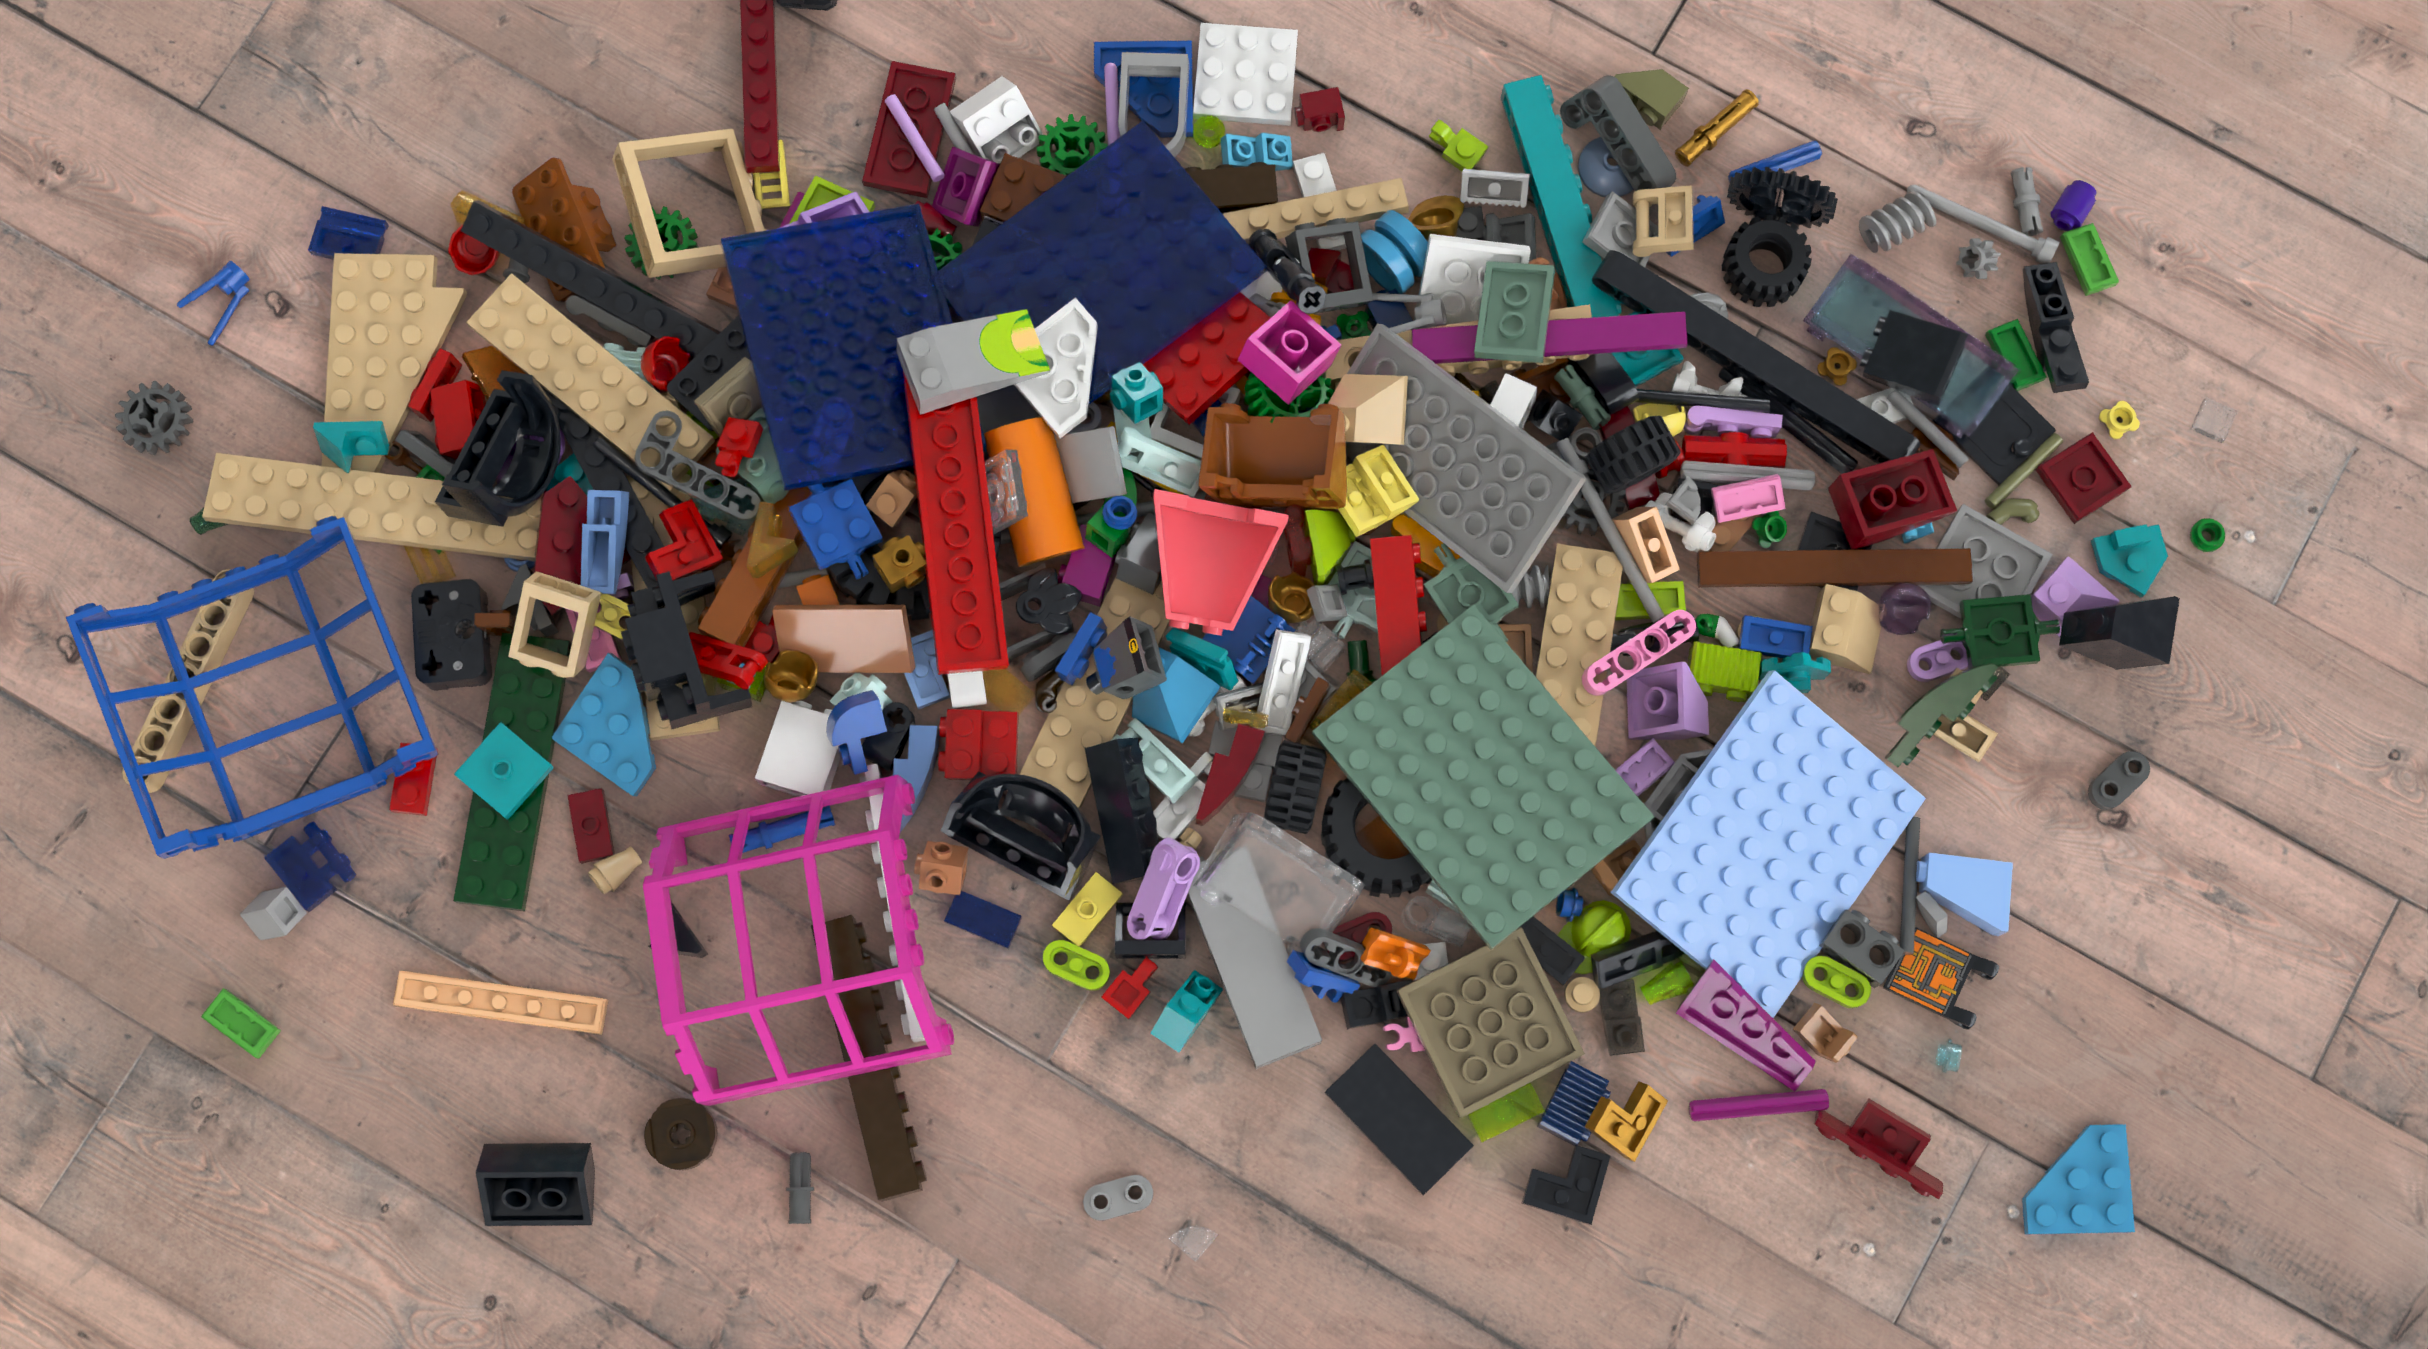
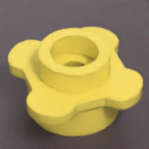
M2119 401L2110 410H2102L2099 415L2100 421L2107 425L2109 436L2113 439H2120L2123 433L2129 430L2136 431L2140 425L2134 409L2125 401ZM2118 417L2122 419V423L2117 422Z

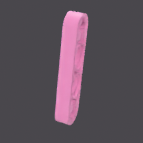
M1685 610L1673 611L1599 659L1583 672L1582 684L1584 689L1592 695L1600 696L1627 680L1689 639L1696 630L1694 617ZM1682 622L1684 628L1668 637L1665 631L1676 623ZM1651 635L1658 639L1660 649L1657 653L1651 652L1646 648L1644 644L1646 636ZM1620 653H1627L1632 657L1634 666L1631 670L1623 669L1619 665L1618 656ZM1610 668L1613 674L1604 679L1602 683L1596 684L1593 681L1596 674L1599 675Z

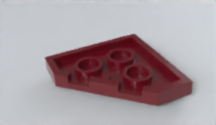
M569 476L545 492L541 498L534 573L537 571L581 585L582 524H587V495L574 479ZM624 548L622 566L631 560L626 548ZM542 601L552 615L563 608Z

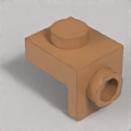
M897 470L887 474L866 507L891 527L897 526L917 498L915 475L905 470Z
M1817 1003L1810 1007L1793 1028L1818 1056L1835 1063L1849 1053L1851 1045L1858 1038L1853 1031L1843 1028L1822 1005Z

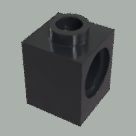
M1542 389L1527 419L1539 429L1561 441L1569 438L1583 415L1569 404Z

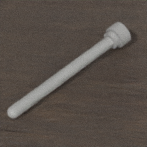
M1910 185L1907 188V193L1915 191L1923 194L1933 208L2031 251V255L2036 257L2035 261L2041 264L2050 263L2060 243L2049 237L2046 239L2039 237L2037 240L1920 186Z

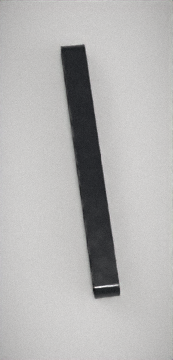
M1610 250L1593 275L1591 281L1598 289L1638 314L1685 312L1687 345L1738 377H1742L1746 382L1877 464L1913 455L1920 447L1919 440L1909 432L1626 255Z

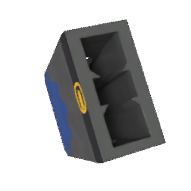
M1131 616L1126 618L1094 648L1092 654L1097 671L1086 678L1088 688L1096 695L1104 691L1118 698L1128 699L1165 682L1167 678L1153 627Z

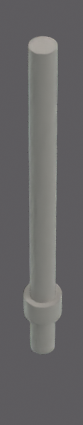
M1568 438L1556 443V446L1565 462L1587 478L1580 490L1623 566L1653 623L1661 620L1665 615L1588 476L1590 470L1585 461H1580Z

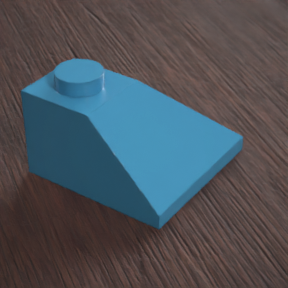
M1158 647L1167 680L1133 696L1132 718L1138 719L1142 724L1183 744L1220 689V686L1177 655Z

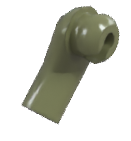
M2009 498L1986 517L2000 525L2012 516L2021 517L2023 522L2032 523L2038 519L2040 513L2037 509L2038 505L2031 499Z

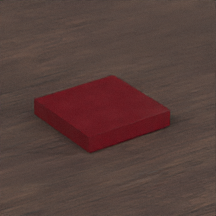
M2093 432L2035 469L2074 524L2132 487Z

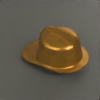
M1455 196L1433 197L1419 203L1413 209L1408 220L1421 232L1427 242L1430 234L1456 237L1458 220L1464 210V203Z

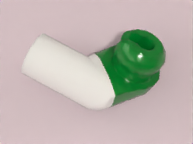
M1700 614L1695 618L1699 634L1719 639L1721 644L1726 647H1739V638L1724 617Z

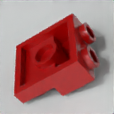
M947 709V717H940L939 724L940 737H946L945 751H939V772H945L944 778L948 780H972L978 771L985 775L1017 774L1019 713L976 709Z

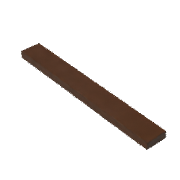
M1971 548L1708 551L1697 553L1698 588L1824 586L1825 584L1834 586L1971 584L1973 582Z

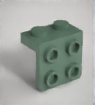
M763 407L758 409L748 419L760 422L764 430L753 457H742L738 474L751 485L760 501L770 509L777 501L782 500L804 475L810 474L814 466L807 457L809 446L807 442L770 410ZM717 447L716 453H717V455H718V453H719L720 451H719V449H718V447Z

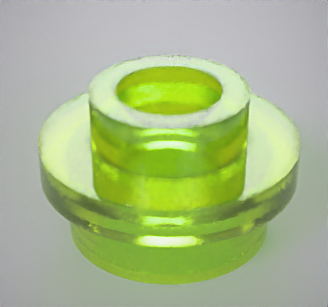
M1206 115L1194 123L1193 138L1198 145L1205 148H1213L1221 143V138L1225 135V126L1220 119L1215 116ZM1207 129H1211L1215 132V134L1211 137H1207L1203 134V132Z

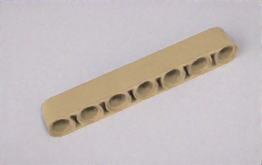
M231 569L222 570L215 576L213 581L226 577L225 573ZM254 588L200 607L179 650L188 675L194 674L197 676L220 667L253 598ZM224 612L223 621L218 625H213L215 616ZM209 643V651L205 655L199 656L200 647ZM171 667L164 683L178 681L173 667ZM212 682L194 689L200 706ZM182 692L156 698L132 748L138 765L177 757L194 722ZM179 705L178 715L169 719L171 708ZM164 736V745L154 751V742L159 737ZM123 768V778L125 782L129 784V781ZM170 771L149 775L144 780L148 792L152 793L159 790Z

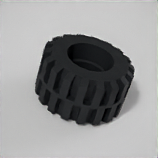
M1765 215L1763 221H1761L1759 216L1752 218L1749 224L1744 222L1738 231H1735L1725 250L1722 263V271L1726 272L1723 279L1725 284L1732 283L1730 291L1733 295L1740 293L1742 295L1741 301L1747 303L1748 299L1754 301L1753 306L1761 307L1763 302H1766L1767 307H1774L1777 301L1782 304L1789 299L1790 295L1794 296L1805 279L1812 258H1809L1812 252L1811 246L1804 245L1807 237L1804 232L1801 234L1797 233L1799 227L1795 223L1789 226L1785 224L1787 219L1779 217L1778 221L1773 220V215ZM1759 249L1771 251L1780 258L1784 270L1774 274L1762 272L1753 265L1749 253Z
M1650 416L1620 430L1597 444L1587 454L1586 459L1605 494L1622 491L1655 474L1675 461L1681 451L1662 416Z
M1285 740L1279 746L1264 812L1265 825L1303 834L1309 832L1313 823L1327 759L1325 749Z

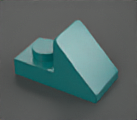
M382 421L314 422L313 429L321 452L346 473L350 472L353 456L388 455L390 445Z

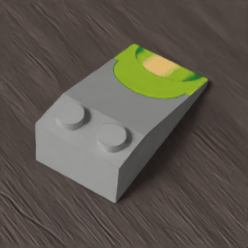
M1027 309L931 327L897 338V355L920 415L1050 373L1049 365Z

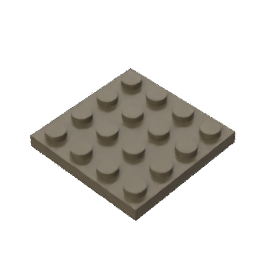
M1522 927L1515 930L1492 950L1487 945H1484L1396 990L1459 1118L1490 1104L1585 1054Z

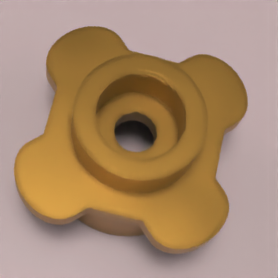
M1832 347L1827 351L1825 361L1818 364L1817 371L1821 376L1831 378L1835 385L1842 386L1846 384L1849 372L1856 369L1857 361L1847 352L1837 347ZM1839 364L1840 369H1835L1834 365Z

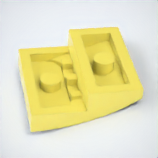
M1383 444L1356 456L1353 463L1346 466V506L1338 510L1354 535L1358 537L1409 509L1419 501V498Z

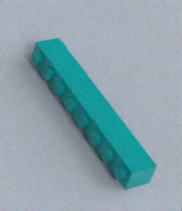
M1542 75L1504 84L1501 101L1524 173L1530 174V192L1556 273H1558L1564 287L1567 307L1590 304L1592 318L1619 316L1622 312L1621 303L1598 289L1591 281L1602 260L1600 255L1582 242L1590 228V223H1592V214L1587 203L1583 204L1580 195L1583 191L1580 176L1574 174L1571 163H1573L1571 148L1569 144L1564 145L1561 136L1563 133L1562 120L1559 114L1554 115L1551 104L1554 103L1551 87L1544 84Z

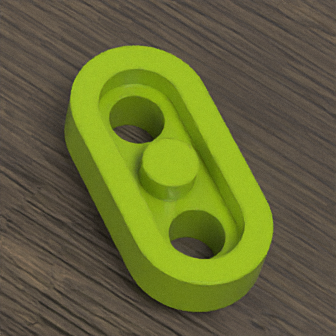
M1065 940L1053 941L1044 950L1043 962L1051 974L1091 991L1099 990L1107 984L1110 977V969L1103 957ZM1059 953H1064L1068 957L1067 962L1063 965H1058L1054 962L1055 956ZM1095 967L1099 970V976L1096 979H1089L1086 976V971L1089 968Z
M1827 956L1813 957L1804 966L1802 979L1804 984L1812 991L1846 1008H1857L1868 1001L1871 994V986L1867 978L1862 974ZM1815 969H1821L1824 972L1823 981L1815 979L1813 974ZM1847 985H1852L1855 988L1856 995L1854 997H1849L1845 993Z

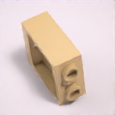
M536 571L523 583L508 657L519 660L522 665L527 667H541L551 670L558 677L574 678L586 666L601 592ZM536 599L579 613L569 656L527 643Z

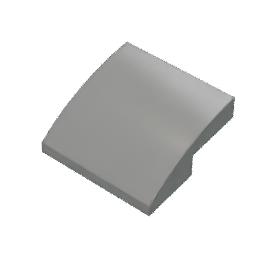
M1114 426L1070 433L1061 439L1055 436L1072 503L1127 494Z

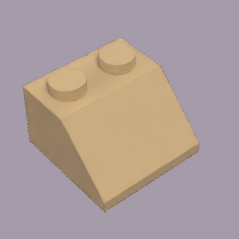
M1825 584L1817 595L1810 625L1813 626L1809 652L1811 659L1816 660L1818 657L1827 658L1831 661L1832 665L1870 674L1885 608L1860 592Z

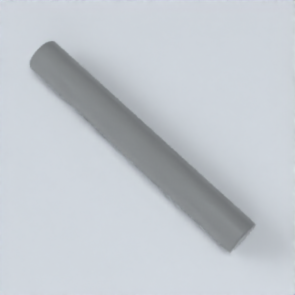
M943 103L935 107L934 111L954 147L973 154L946 104Z
M1897 389L1889 394L1886 399L1959 468L1969 459Z

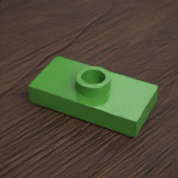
M2094 223L2062 233L2060 236L2061 242L2085 296L2114 287L2119 283Z
M224 988L201 1016L258 1059L281 1031Z

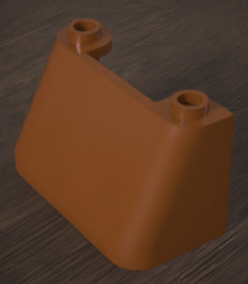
M1223 403L1221 407H1208L1198 486L1216 502L1238 507L1340 509L1346 506L1345 415L1337 406L1320 404L1317 409L1310 411V417H1275L1272 423H1270L1272 417L1249 416L1237 404Z

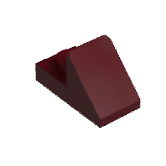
M1311 247L1308 253L1311 272L1315 274L1314 280L1328 288L1327 294L1354 290L1350 265L1341 261L1342 252Z

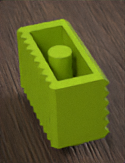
M1696 641L1689 648L1687 665L1705 696H1712L1713 692L1726 694L1727 700L1746 702L1758 685L1762 653Z

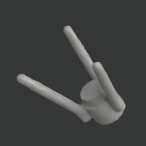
M1372 293L1373 300L1421 303L1419 307H1415V321L1389 328L1396 334L1412 329L1447 325L1444 303L1442 299L1434 300L1432 293L1425 295Z

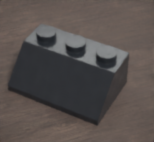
M591 1143L484 1144L476 1169V1178L485 1226L592 1225L595 1167Z

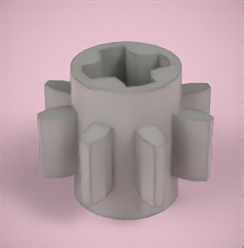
M1971 238L1969 241L1970 246L1959 247L1961 253L1956 265H1961L1965 270L1964 277L1975 276L1977 279H1987V271L1998 270L1996 264L2001 253L1996 252L1992 248L1993 241L1984 240L1982 242L1980 238Z

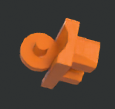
M1371 928L1362 942L1365 950L1360 959L1364 964L1391 972L1395 977H1407L1414 980L1420 963L1429 955L1431 950L1426 945Z

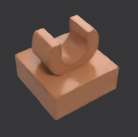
M727 267L718 268L706 295L711 300L739 310V304L752 280L749 276Z

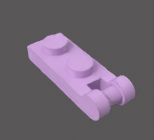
M1698 405L1689 409L1683 429L1691 435L1699 433L1702 429L1718 431L1719 435L1727 432H1742L1751 435V438L1771 439V437L1775 438L1782 428L1783 415Z

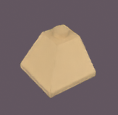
M1344 374L1328 404L1337 406L1345 415L1346 442L1404 445L1408 376Z

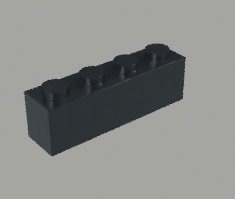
M1138 738L1115 739L1085 748L1112 884L1141 880L1145 876L1152 852L1159 843L1156 829L1157 821L1153 814L1149 795L1150 787L1146 781L1142 761L1143 754L1139 747Z

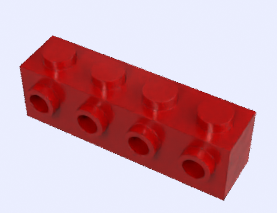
M1412 535L1370 539L1382 676L1422 645L1421 632H1427L1426 611H1419L1418 598L1424 597L1423 577H1416L1415 564L1421 563L1420 543H1413Z

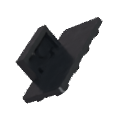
M759 296L668 383L667 390L671 396L708 430L714 431L694 401L744 357L752 361L771 392L779 391L786 384L782 379L788 371L785 363L806 343L805 334L766 298Z

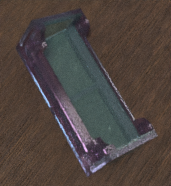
M1850 254L1803 321L1810 325L1806 331L1822 342L1826 337L1835 341L1861 360L1866 348L1873 349L1878 337L1874 336L1873 332L1880 316L1887 318L1890 310L1968 334L1965 348L1940 405L1936 406L1924 400H1918L1941 415L1947 421L1944 427L1959 438L1963 434L1971 437L2022 372V369L1859 256Z

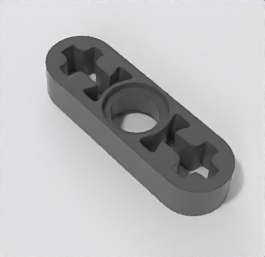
M1321 928L1309 930L1301 939V950L1312 964L1371 987L1384 985L1392 976L1391 972L1382 969H1373L1370 973L1360 959L1365 950L1362 944ZM1322 942H1323V944L1325 945L1326 949L1329 950L1330 952H1329V954H1328V952H1327L1325 949L1320 948V947H1316V948L1314 949V951H1313L1312 947H1313L1314 945L1320 946V945L1322 944ZM1344 952H1355L1351 962L1347 964L1338 963L1339 957Z

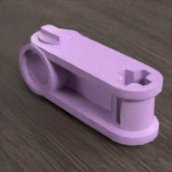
M1165 838L1155 846L1127 920V929L1133 938L1146 939L1151 936L1156 940H1165L1171 935L1193 878L1200 866V858L1192 847L1184 846L1173 838Z

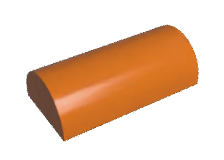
M1038 417L1011 423L984 433L985 445L1018 567L1085 549L1053 430L1043 418Z

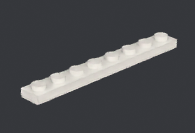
M878 764L867 765L868 771L865 772L864 777H860V783L882 778L881 769ZM883 794L869 797L871 810L865 811L869 831L878 829ZM878 841L875 844H871L872 855L875 865L881 864L883 877L877 878L880 897L887 898L888 903ZM890 910L883 912L886 932H893ZM891 945L889 946L892 966H898L896 947ZM902 979L895 980L898 1000H904L906 1014H901L904 1035L910 1034L911 1040L914 1043L925 1041Z

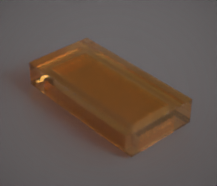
M1380 816L1356 833L1360 845L1370 854L1379 858L1396 859L1410 853Z

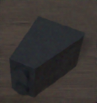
M1890 310L1887 318L1880 316L1873 335L1877 336L1878 339L1874 348L1867 347L1859 366L1865 368L1863 377L1939 406L1965 348L1968 334Z
M2173 596L2064 613L2059 646L2116 670L2170 664L2180 598Z

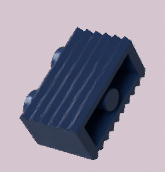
M1572 1061L1569 1062L1537 1127L1573 1146L1578 1145L1580 1140L1586 1142L1591 1132L1585 1128V1125L1601 1096L1609 1098L1611 1091L1606 1089L1609 1080Z

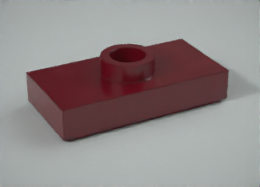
M599 788L567 795L579 862L583 864L615 855L604 790Z

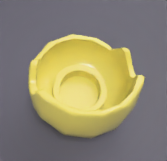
M1647 403L1633 408L1635 423L1650 416H1662L1673 437L1683 430L1687 420L1684 406H1681V412H1679L1677 405Z

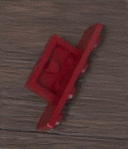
M1868 1098L1851 1126L1824 1110L1817 1111L1815 1114L1814 1124L1818 1127V1131L1826 1138L1834 1141L1839 1139L1849 1145V1150L1862 1159L1869 1157L1879 1163L1880 1168L1886 1174L1894 1178L1900 1176L1911 1183V1187L1919 1194L1926 1197L1932 1195L1937 1199H1940L1942 1196L1943 1182L1914 1165L1930 1142V1134Z

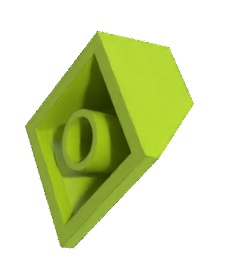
M1314 509L1305 510L1303 530L1314 585H1328L1337 571L1336 565H1340L1350 550L1351 543L1355 542V535L1339 512Z

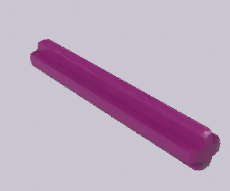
M1818 1089L1693 1100L1689 1103V1115L1691 1120L1696 1122L1821 1111L1829 1108V1096L1826 1090Z

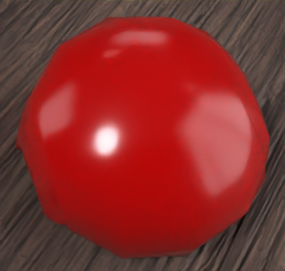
M461 225L452 233L448 247V253L455 268L469 275L486 273L495 266L500 252L462 232L463 225Z
M663 336L648 345L641 356L643 375L651 385L662 391H668V383L689 364L690 354L684 352L679 347L680 339L676 337Z

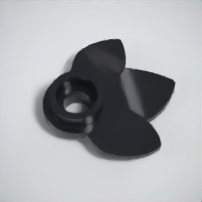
M1045 568L1036 572L1029 579L1027 591L1023 592L1017 599L1016 612L1023 621L1029 624H1039L1049 633H1065L1072 629L1067 613L1077 607L1082 598V593L1070 584L1058 583L1056 570L1054 568ZM1028 602H1036L1039 605V610L1030 609Z

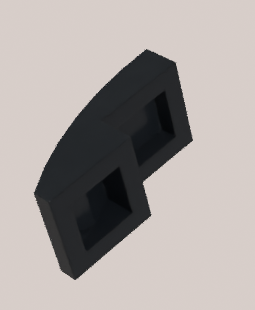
M1413 979L1354 991L1352 994L1343 993L1340 999L1347 1030L1408 1017L1396 990L1413 982Z

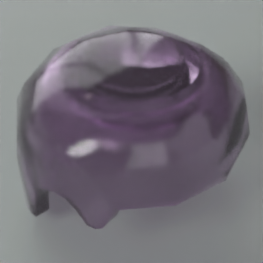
M1904 582L1896 584L1885 590L1879 599V622L1886 632L1896 635L1913 634L1918 631L1920 622L1923 619L1928 620L1930 617V595L1918 585Z

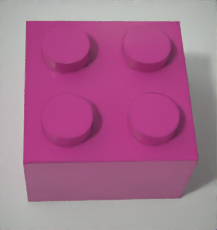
M1289 301L1248 337L1238 361L1289 405L1331 367L1342 344L1309 315L1302 312L1293 301Z

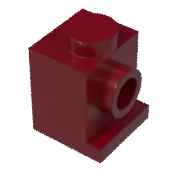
M1338 87L1300 94L1299 106L1294 107L1297 127L1303 126L1304 131L1322 132L1336 125L1337 131L1344 130L1345 114Z

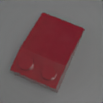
M1933 449L1840 474L1828 487L1851 550L1888 540L1957 512Z

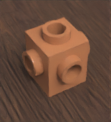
M927 841L924 853H918L915 861L914 874L920 875L919 889L929 890L934 893L960 895L967 872L969 847L951 845L946 842Z

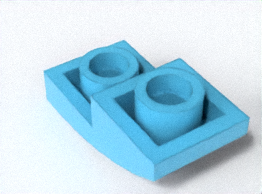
M1260 133L1256 138L1226 134L1221 138L1222 164L1246 167L1254 162H1264L1267 165L1275 164V171L1289 170L1293 167L1290 136Z

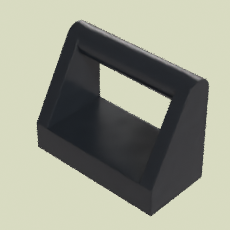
M1116 903V959H1145L1146 957L1149 959H1186V903L1183 904L1178 918V940H1123V916H1129L1133 903Z

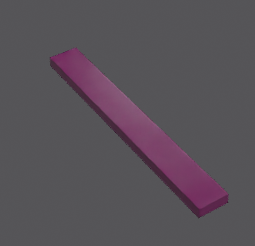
M1685 312L1549 320L1544 357L1687 348ZM1478 325L1412 329L1413 347L1435 364L1495 360L1475 358L1474 349Z

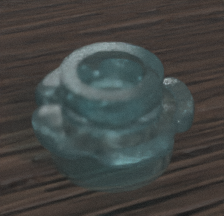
M1948 1039L1946 1045L1939 1044L1936 1065L1942 1066L1943 1073H1947V1071L1958 1072L1962 1045L1952 1043V1039Z

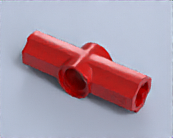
M1727 432L1720 434L1719 437L1684 435L1682 439L1681 449L1685 461L1785 468L1787 457L1785 439L1749 438V435L1742 432Z

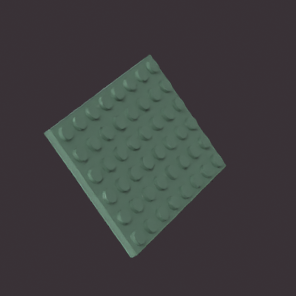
M1474 604L1312 731L1315 739L1490 950L1511 935L1655 817Z

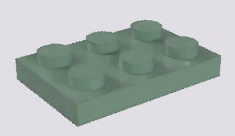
M1486 262L1474 349L1475 358L1543 363L1555 274L1553 265Z

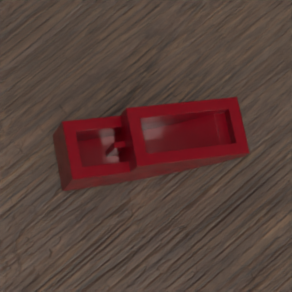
M1238 723L1229 756L1215 752L1196 815V825L1203 826L1234 797L1246 780L1258 757L1265 738V731Z

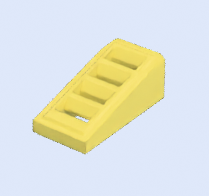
M779 140L780 171L762 174L753 173L755 196L760 201L762 209L790 207L783 140ZM780 179V185L762 186V180ZM782 191V198L763 199V193Z

